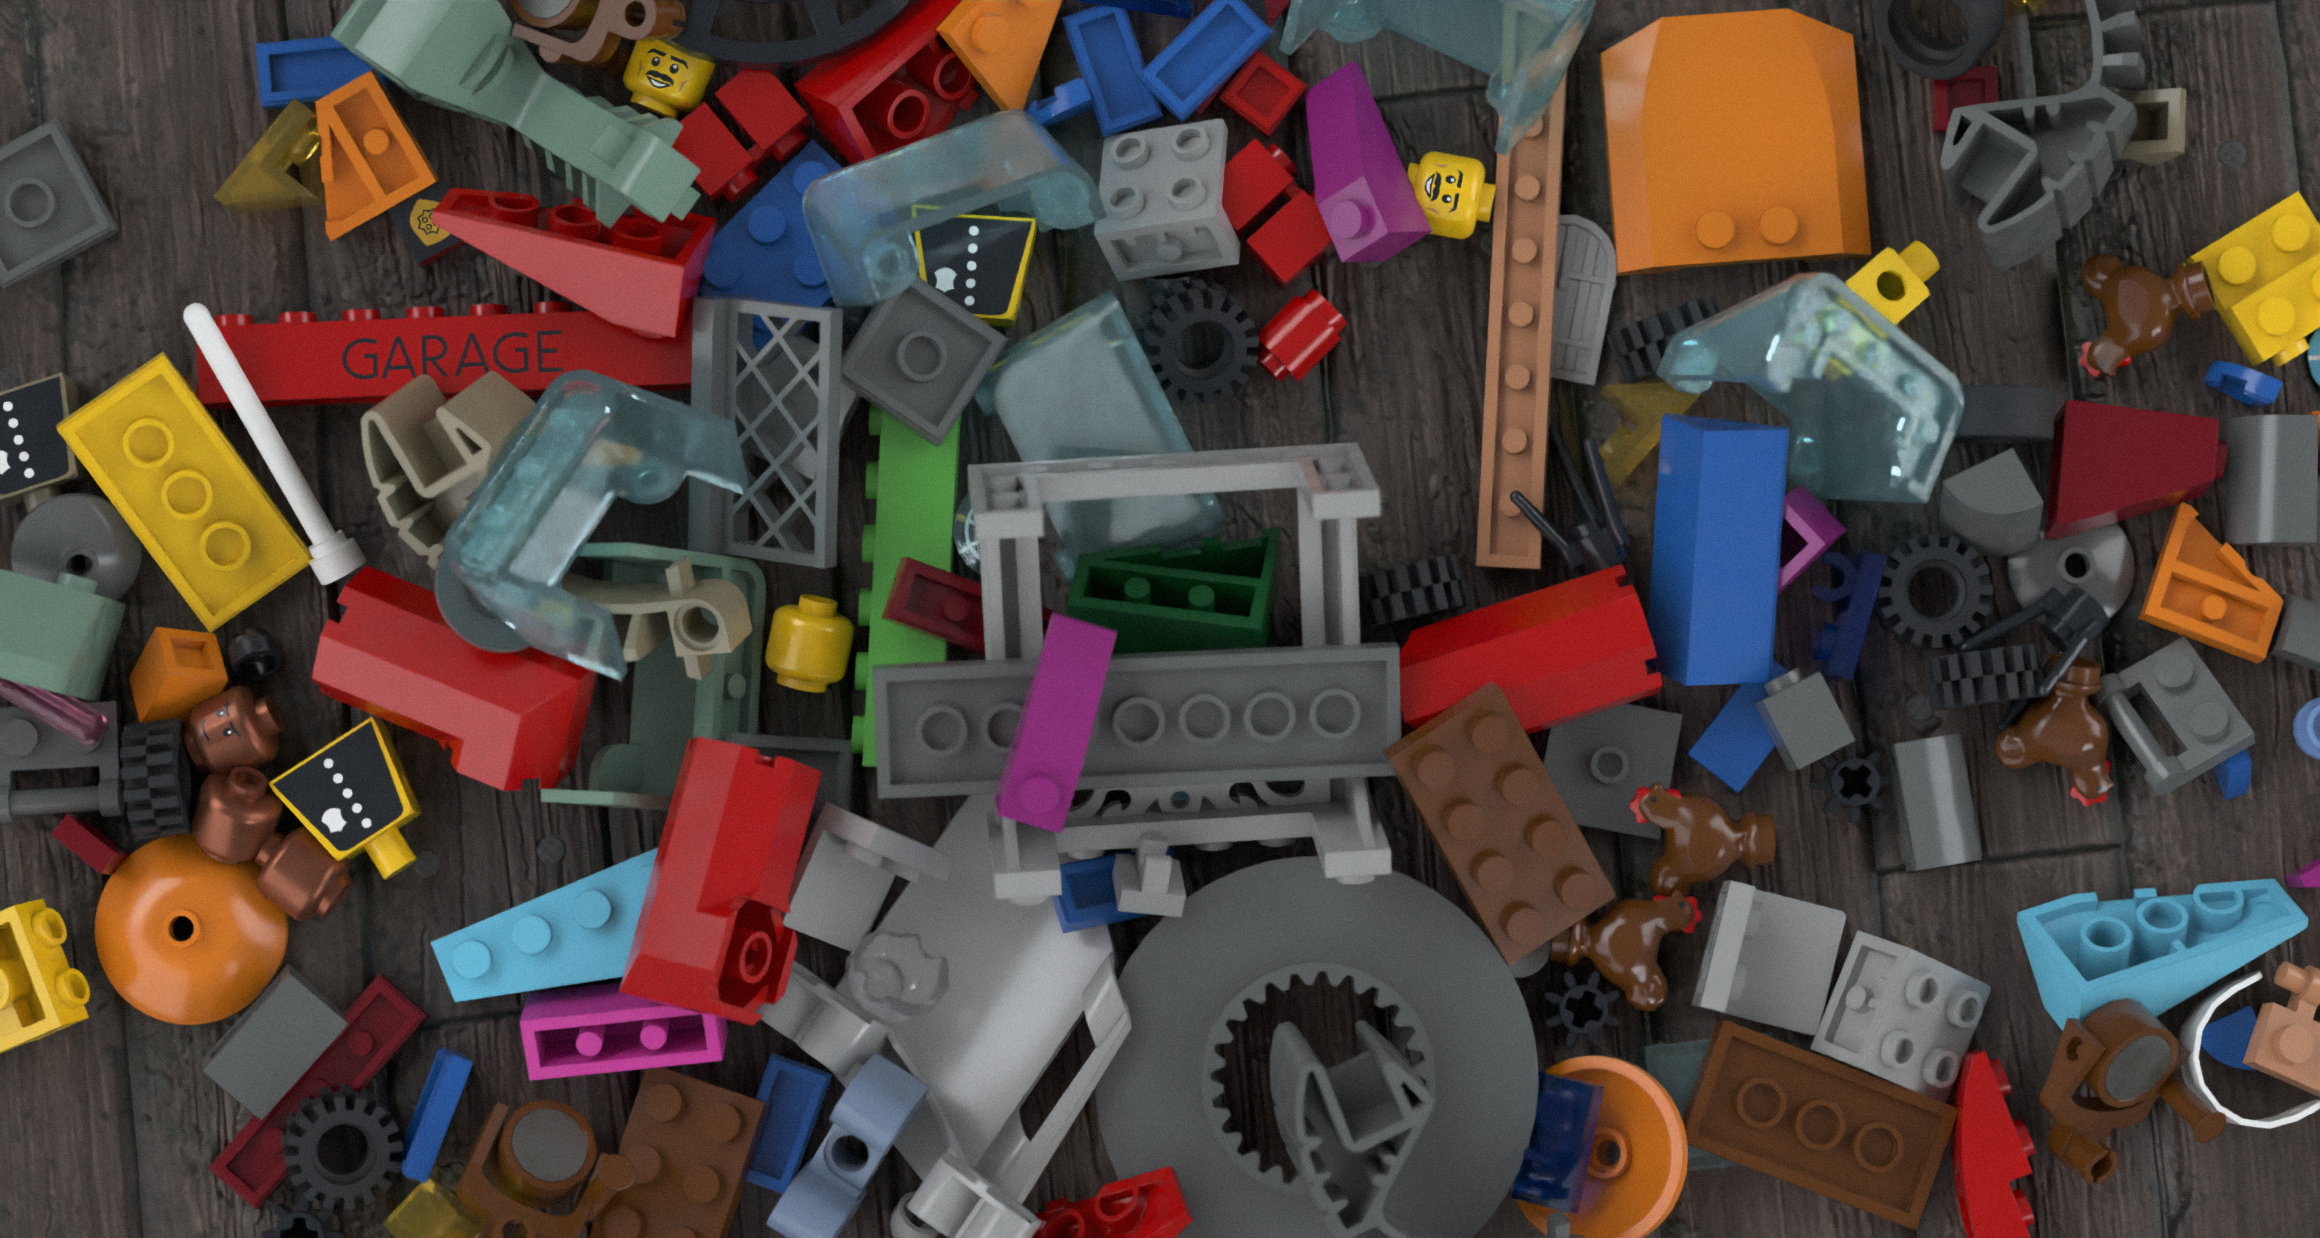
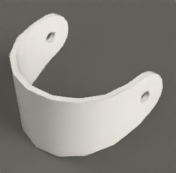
M2255 971L2216 987L2194 1004L2180 1031L2179 1041L2191 1052L2181 1065V1071L2187 1087L2213 1112L2219 1111L2224 1113L2227 1123L2270 1129L2296 1122L2319 1110L2320 1100L2306 1102L2272 1117L2258 1120L2243 1119L2218 1103L2204 1084L2199 1062L2202 1031L2214 1010L2237 991L2263 978L2261 971Z

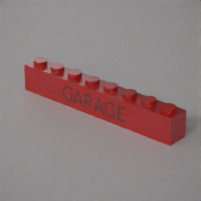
M565 301L534 303L533 313L508 314V305L478 304L469 307L470 316L445 317L443 307L421 306L407 308L406 318L381 319V311L376 309L342 311V321L317 322V313L302 311L279 313L278 323L253 324V316L247 314H225L214 317L217 327L264 408L380 403L421 374L429 375L437 384L445 400H450L489 371L497 372L528 397L691 390L693 308L676 337L665 336L661 338H648L638 335L630 327L613 324L591 311H572V303ZM197 344L198 399L204 407L210 410L235 409Z

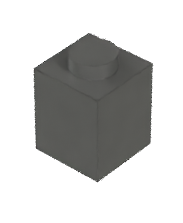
M1797 667L1763 684L1768 696L1755 702L1754 705L1788 771L1799 770L1856 741L1820 671L1803 677Z

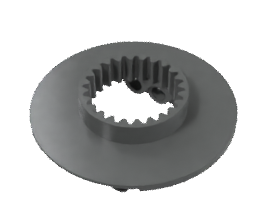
M1306 856L1267 861L1237 870L1211 882L1185 899L1182 917L1164 916L1145 936L1129 958L1117 980L1120 992L1129 1008L1132 1028L1097 1083L1095 1098L1101 1133L1108 1156L1119 1181L1171 1166L1177 1172L1193 1220L1175 1238H1333L1298 1171L1294 1173L1289 1181L1283 1180L1280 1164L1273 1162L1261 1170L1258 1168L1260 1153L1253 1148L1242 1153L1238 1151L1243 1137L1239 1130H1228L1227 1120L1231 1115L1228 1108L1223 1107L1220 1094L1224 1092V1085L1217 1081L1215 1070L1225 1066V1059L1215 1051L1216 1044L1232 1042L1233 1036L1226 1027V1023L1229 1019L1244 1021L1247 1018L1243 1002L1247 998L1260 1004L1266 1001L1265 985L1272 983L1280 991L1288 990L1290 977L1293 974H1297L1304 985H1313L1319 971L1324 972L1328 984L1332 986H1338L1346 976H1350L1352 991L1358 994H1362L1373 987L1375 989L1373 1004L1379 1008L1394 1004L1396 1010L1391 1022L1394 1026L1403 1028L1406 1037L1403 1044L1410 1053L1412 1062L1410 1066L1435 1100L1426 1123L1386 1194L1383 1208L1416 1225L1451 1235L1473 1237L1486 1224L1508 1193L1520 1170L1529 1146L1537 1108L1539 1087L1538 1057L1533 1027L1527 1007L1513 974L1497 948L1461 909L1434 889L1392 869L1391 874L1375 875V879L1368 883L1344 884L1338 882L1336 877H1325L1319 856Z

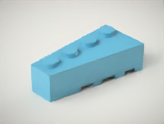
M658 847L432 941L431 945L454 1001H469L623 977Z

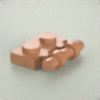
M2284 961L2275 973L2274 983L2292 992L2287 1007L2285 1008L2274 1002L2262 1004L2242 1063L2320 1097V1023L2313 1020L2317 1006L2320 1005V969L2310 965L2302 969Z

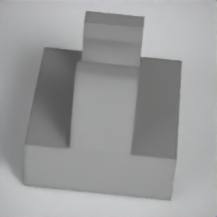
M1141 835L1136 855L1116 854L1112 880L1118 911L1182 917L1186 899L1180 861L1172 859L1171 856H1165L1168 846L1167 837Z

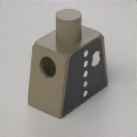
M61 372L0 392V506L9 507L24 502L29 513L40 503L52 497L62 495V489L84 483L90 479L88 470L56 429V425L81 408L78 386L74 378Z

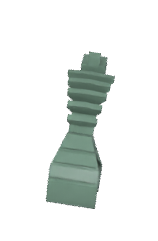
M355 0L331 32L330 36L416 101L504 127L511 126L520 132L525 146L540 157L545 153L547 168L562 179L566 177L567 188L583 199V204L595 212L596 219L608 228L613 226L630 204L662 223L670 213L683 220L701 195L690 186L701 169L672 148L673 143L684 127L672 117L658 119L651 113L640 115L627 105L614 107L601 96L585 97L581 91L571 84L561 83L544 72L524 40L511 35L514 25L498 0Z

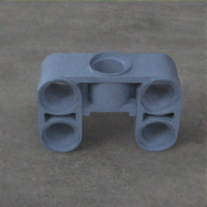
M875 1052L855 1075L829 1118L834 1124L816 1154L790 1183L771 1213L766 1225L786 1238H839L868 1191L866 1190L867 1186L892 1145L913 1118L927 1095L930 1086ZM844 1135H853L862 1140L868 1148L869 1157L853 1155L844 1143Z

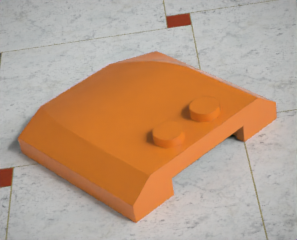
M1788 8L1661 17L1600 54L1599 68L1613 244L1616 252V276L1679 272L1682 268L1802 259H1805V262L1868 258L1871 255L1854 38L1852 34Z

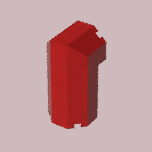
M1623 565L1613 566L1413 630L1399 654L1401 738L1491 681L1502 690L1526 735L1659 693L1663 686L1660 671L1647 675L1649 671L1645 662L1657 657L1654 643L1633 585L1630 584L1622 587L1627 575Z
M368 565L344 586L337 603L348 608L339 623L331 619L327 620L320 635L312 680L315 684L321 686L319 690L323 695L437 740L444 751L450 746L453 750L450 762L456 772L502 791L521 790L523 779H540L538 789L555 788L573 769L580 748L600 659L590 658L588 653L575 648L567 652L554 648L555 640L545 636L532 646L516 652L497 653L477 648L460 638L450 628L439 610L435 592Z
M703 737L688 739L619 992L649 1002L751 1026L763 1017V1015L754 1013L762 1003L775 1005L784 996L798 942L795 929L784 927L781 912L791 914L788 895L822 772L781 756H776L775 760L758 754L759 750L743 745Z

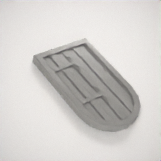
M1560 215L1552 378L1595 386L1613 290L1617 285L1616 252L1609 236L1595 222L1578 215Z

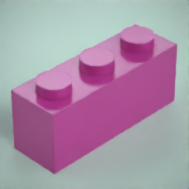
M621 982L529 992L520 1018L529 1081L722 1061L729 1032L728 1023L725 1019L653 1003L619 992Z

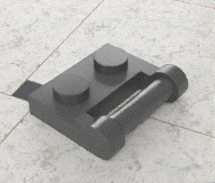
M2185 636L2118 674L2111 673L2099 678L2102 682L2101 689L2095 694L2087 696L2099 712H2106L2147 770L2144 779L2156 795H2164L2177 789L2255 744L2254 731ZM2142 693L2183 753L2178 756L2168 757L2128 700Z
M106 701L0 708V823L15 822L16 816L73 812L100 811L102 817L123 816L125 812L123 796L125 783L124 780H121V768H123V762L120 758V748L123 747L121 741V702ZM100 768V781L97 786L16 790V772Z

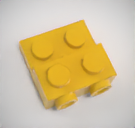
M2299 191L2186 259L2188 264L2203 261L2213 288L2217 311L2253 367L2269 358L2272 359L2277 368L2310 348L2304 337L2320 327V225Z
M43 898L13 905L0 911V1054L25 1043L44 1038L89 1018L84 1005L90 998L89 985L79 970L69 967L61 946L67 937L65 923L58 912L46 907Z

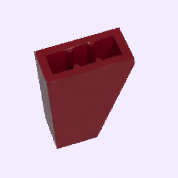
M2066 400L2054 416L2043 539L2059 540L2199 498L2214 482L2215 478L2220 479L2225 469L2227 444L2226 441L2218 440L2219 419Z

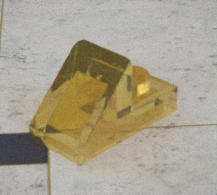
M293 98L213 197L234 214L321 205L322 202L285 172L292 163L297 166L303 164L319 145L321 137L317 133V116L296 98Z
M1696 381L1605 385L1600 391V394L1637 426L1630 432L1624 425H1621L1599 449L1600 456L1605 460L1604 467L1610 487L1613 490L1625 480L1659 442L1662 415L1665 413L1683 415L1705 389Z

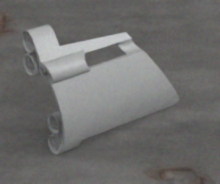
M993 794L968 795L932 847L957 859L947 882L925 873L921 874L917 884L908 881L835 987H832L811 971L793 961L784 996L775 1005L762 1003L754 1013L763 1015L761 1020L793 1040L801 1049L825 1065L846 1089L855 1075L875 1052L930 1086L927 1095L913 1118L893 1144L923 1181L907 1204V1208L949 1238H1032L1042 1221L1022 1204L1132 1028L1129 1008L1120 992L1115 975L1119 962L1109 924L1062 933L1051 896H1048L1046 901L1035 905H1016L1010 903L1008 898H995L986 813L994 812ZM1067 852L1058 853L1060 864L1084 860L1067 856ZM1085 1015L1096 1048L1030 1142L1022 1128L1019 1108Z

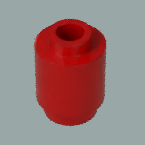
M1311 288L1302 298L1295 295L1257 333L1259 336L1258 347L1260 348L1256 353L1258 355L1257 362L1277 382L1281 383L1288 376L1296 383H1299L1341 340L1338 333L1347 325V322L1333 305L1316 290Z

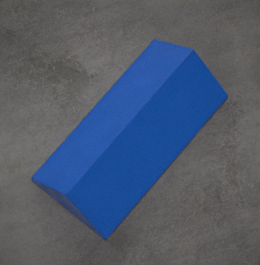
M1670 413L1662 415L1648 628L1657 657L1646 660V665L1685 686L1762 683L1771 680L1790 427Z

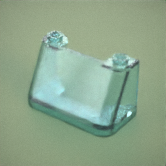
M1018 109L1000 111L822 175L811 182L804 192L802 200L803 216L836 307L870 305L906 290L915 280L919 268L918 253L911 233L997 202L1001 213L1009 211L1027 213L1036 219L1040 232L1049 231L1054 228L1061 230L1079 228L1107 217L1098 188L1091 175L1036 118L1028 112Z
M1827 272L1799 273L1681 330L1673 336L1668 344L1656 372L1659 377L1673 388L1685 394L1704 393L1712 387L1715 381L1744 382L1794 422L1788 442V474L1797 485H1804L1816 498L1927 504L1964 410V392L1957 377L1841 280Z
M1111 290L1082 304L1001 350L974 393L985 417L997 412L1022 462L1193 452L1119 302ZM1214 492L1042 502L1064 549L1053 555L1070 588L1072 587L1079 554L1160 543L1161 551L1185 548L1199 541L1200 538L1207 537L1223 529L1226 521Z

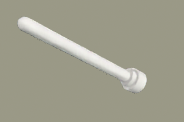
M200 303L188 305L183 313V319L313 543L308 548L314 558L309 564L321 585L332 583L356 570L367 561L354 538L347 539L342 530L335 532L208 309Z

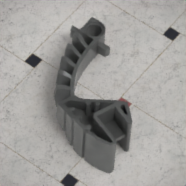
M2080 0L2089 21L2093 49L2091 79L2080 89L2061 95L1974 104L1953 109L1947 127L1940 167L1953 208L1959 209L1963 207L1972 194L1988 204L1979 215L1977 224L1989 266L1994 270L2004 271L2027 261L2063 236V228L2071 229L2092 207V197L2100 196L2114 170L2112 160L2120 159L2138 126L2135 105L2110 91L2106 86L2130 91L2142 90L2146 64L2140 56L2143 38L2142 25L2136 15V0Z
M1359 1020L1355 1024V1031L1365 1052L1325 1071L1295 1024L1291 1022L1279 1024L1274 1030L1270 1053L1271 1096L1276 1104L1273 1109L1280 1135L1287 1146L1285 1149L1305 1183L1306 1189L1332 1237L1477 1238L1451 1235L1425 1228L1383 1208L1386 1194L1426 1123L1435 1102L1402 1054L1366 1021ZM1563 1211L1548 1215L1547 1236L1526 1238L1587 1237L1570 1234V1221Z

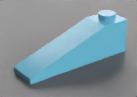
M2275 879L2199 884L2194 889L2193 894L2157 897L2155 888L2134 889L2133 899L2098 901L2096 892L2078 893L2017 912V924L2044 1008L2062 1031L2067 1018H2077L2082 1023L2098 1008L2114 1000L2127 998L2141 1002L2157 1017L2308 927L2309 919Z

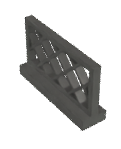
M739 293L693 297L688 551L709 554L724 553L822 569L836 567L843 309L753 298L754 295ZM753 314L760 315L774 335L760 352L752 343ZM782 318L790 319L787 321V323H785ZM807 321L820 322L819 351L810 359L794 335ZM782 348L799 370L785 388L768 366V363ZM756 377L773 400L759 416L751 408V385ZM807 383L818 397V415L810 423H808L793 401L794 397ZM780 413L783 414L797 434L795 440L783 452L766 429ZM754 441L771 464L757 481L750 472V445ZM805 448L817 463L816 480L808 488L791 465ZM778 477L782 479L796 499L782 516L765 493ZM754 505L770 528L758 542L748 541L749 508ZM803 512H805L815 527L814 550L804 549L789 528ZM778 540L781 545H775L774 543Z

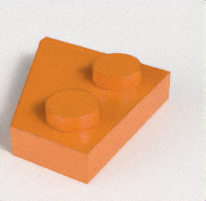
M962 0L936 30L1003 113L1017 117L1023 110L1062 0Z
M374 68L316 101L317 127L321 137L322 149L320 157L321 177L325 187L327 212L325 226L326 234L330 241L335 240L439 180V177Z
M2181 502L2174 510L2138 619L2258 664L2266 657L2284 600L2263 578L2255 577L2249 572L2245 560L2227 542L2222 546L2195 518L2199 513L2191 505Z

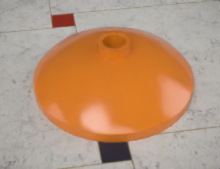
M192 833L165 836L154 840L133 852L118 866L105 885L98 903L95 918V942L100 963L108 980L128 1003L144 1014L161 1021L180 1025L212 1023L233 1016L251 1005L274 980L283 962L288 943L289 921L288 914L258 891L257 879L262 867L254 862L255 859L239 864L219 862L208 856L197 843ZM182 916L189 918L194 926L192 936L186 941H180L173 933L175 921Z
M1575 1057L1545 1070L1538 1076L1539 1087L1536 1116L1529 1146L1520 1170L1510 1187L1517 1204L1531 1223L1546 1236L1548 1215L1563 1211L1570 1221V1234L1583 1235L1587 1238L1646 1237L1669 1215L1679 1198L1686 1177L1688 1163L1687 1137L1682 1118L1673 1099L1666 1089L1648 1072L1628 1061L1614 1057ZM1611 1142H1615L1620 1149V1157L1614 1165L1607 1158V1148Z

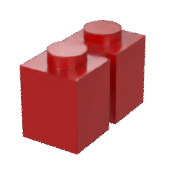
M743 69L714 93L720 100L719 104L754 144L748 151L743 148L705 102L679 122L684 127L673 143L672 148L701 169L694 182L714 205H717L725 197L730 203L740 199L759 181L760 178L755 172L759 170L758 167L766 160L769 161L773 157L782 162L799 150L808 140L804 133L812 125L808 114L770 70Z
M1254 138L1225 164L1222 206L1239 238L1283 197L1287 199L1288 203L1246 240L1248 245L1245 247V250L1284 291L1326 253L1334 243L1317 207L1316 192L1314 191L1308 195L1295 184L1292 177L1298 172V169L1294 163L1274 143L1265 149Z

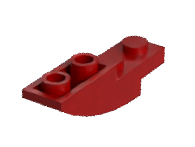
M1972 1050L1964 1054L1957 1075L1953 1097V1106L1958 1108V1114L1951 1131V1160L1954 1188L1962 1224L1967 1238H2030L2027 1226L2035 1224L2031 1207L2022 1189L2012 1190L2009 1182L2033 1173L2027 1157L2035 1154L2034 1145L2022 1119L2019 1118L2012 1121L2004 1100V1096L2011 1094V1087L2002 1064L1997 1058L1989 1061L1986 1051Z

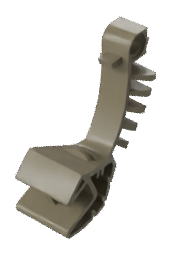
M495 371L487 372L449 401L445 400L437 384L429 375L421 374L371 408L361 419L362 444L366 466L373 487L381 492L377 496L389 524L392 527L399 528L398 535L419 556L427 555L429 557L427 564L435 572L446 548L464 532L482 525L499 524L512 527L515 506L536 433L541 408L525 393ZM689 555L676 560L665 570L668 583H623L596 580L558 568L563 585V601L560 613L564 608L566 610L556 633L554 648L565 652L586 639L594 630L589 646L590 658L604 660L624 646V662L638 661L659 647L672 633L676 657L684 658L687 677L703 680L713 670L710 654L731 653L753 631L748 605L741 590L735 584L725 579L694 580ZM497 589L489 600L490 603L495 605L501 602V595ZM700 607L710 610L716 616L718 626H714L706 621L702 616Z

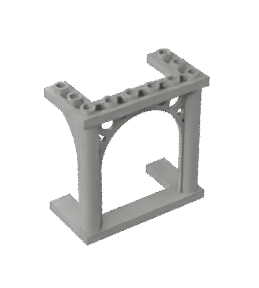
M1357 442L968 465L969 494L976 540H979L985 660L1039 658L1043 646L1038 537L1044 536L1041 502L1296 487L1302 646L1361 644L1357 518L1380 516V490ZM1365 777L1304 780L1298 792L1287 794L1274 790L1266 781L1251 782L1258 795L1252 796L1239 792L1238 797H1231L1229 795V789L1235 783L1093 789L1083 803L1069 808L1062 833L997 815L996 794H993L994 812H986L995 898H1008L1010 903L1016 905H1035L1046 901L1048 896L1062 895L1058 853L1067 852V856L1075 859L1097 858L1104 855L1105 850L1131 848V851L1136 853L1141 835L1167 837V850L1172 845L1194 844L1197 849L1205 851L1228 849L1235 841L1258 840L1264 846L1282 847L1294 844L1298 837H1312L1325 877H1336L1338 882L1344 884H1364L1373 881L1375 875L1391 874V848L1369 789H1366ZM1110 790H1124L1130 795V800L1127 804H1121L1120 800H1115L1107 805H1102L1106 793ZM1177 791H1184L1189 795L1188 800L1171 801V796Z

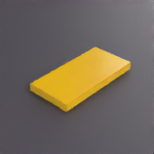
M164 351L56 425L57 431L209 633L303 570L314 559L308 549L309 547Z

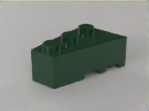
M1281 527L1261 529L1260 538L1222 543L1221 535L1200 538L1201 546L1161 551L1160 543L1079 554L1067 604L1068 616L1116 630L1117 635L1112 654L1267 648L1282 575Z

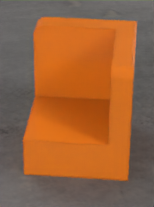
M155 627L129 678L140 722L179 718L184 723L185 729L189 727V716L193 707L222 693L228 682V677L215 633Z

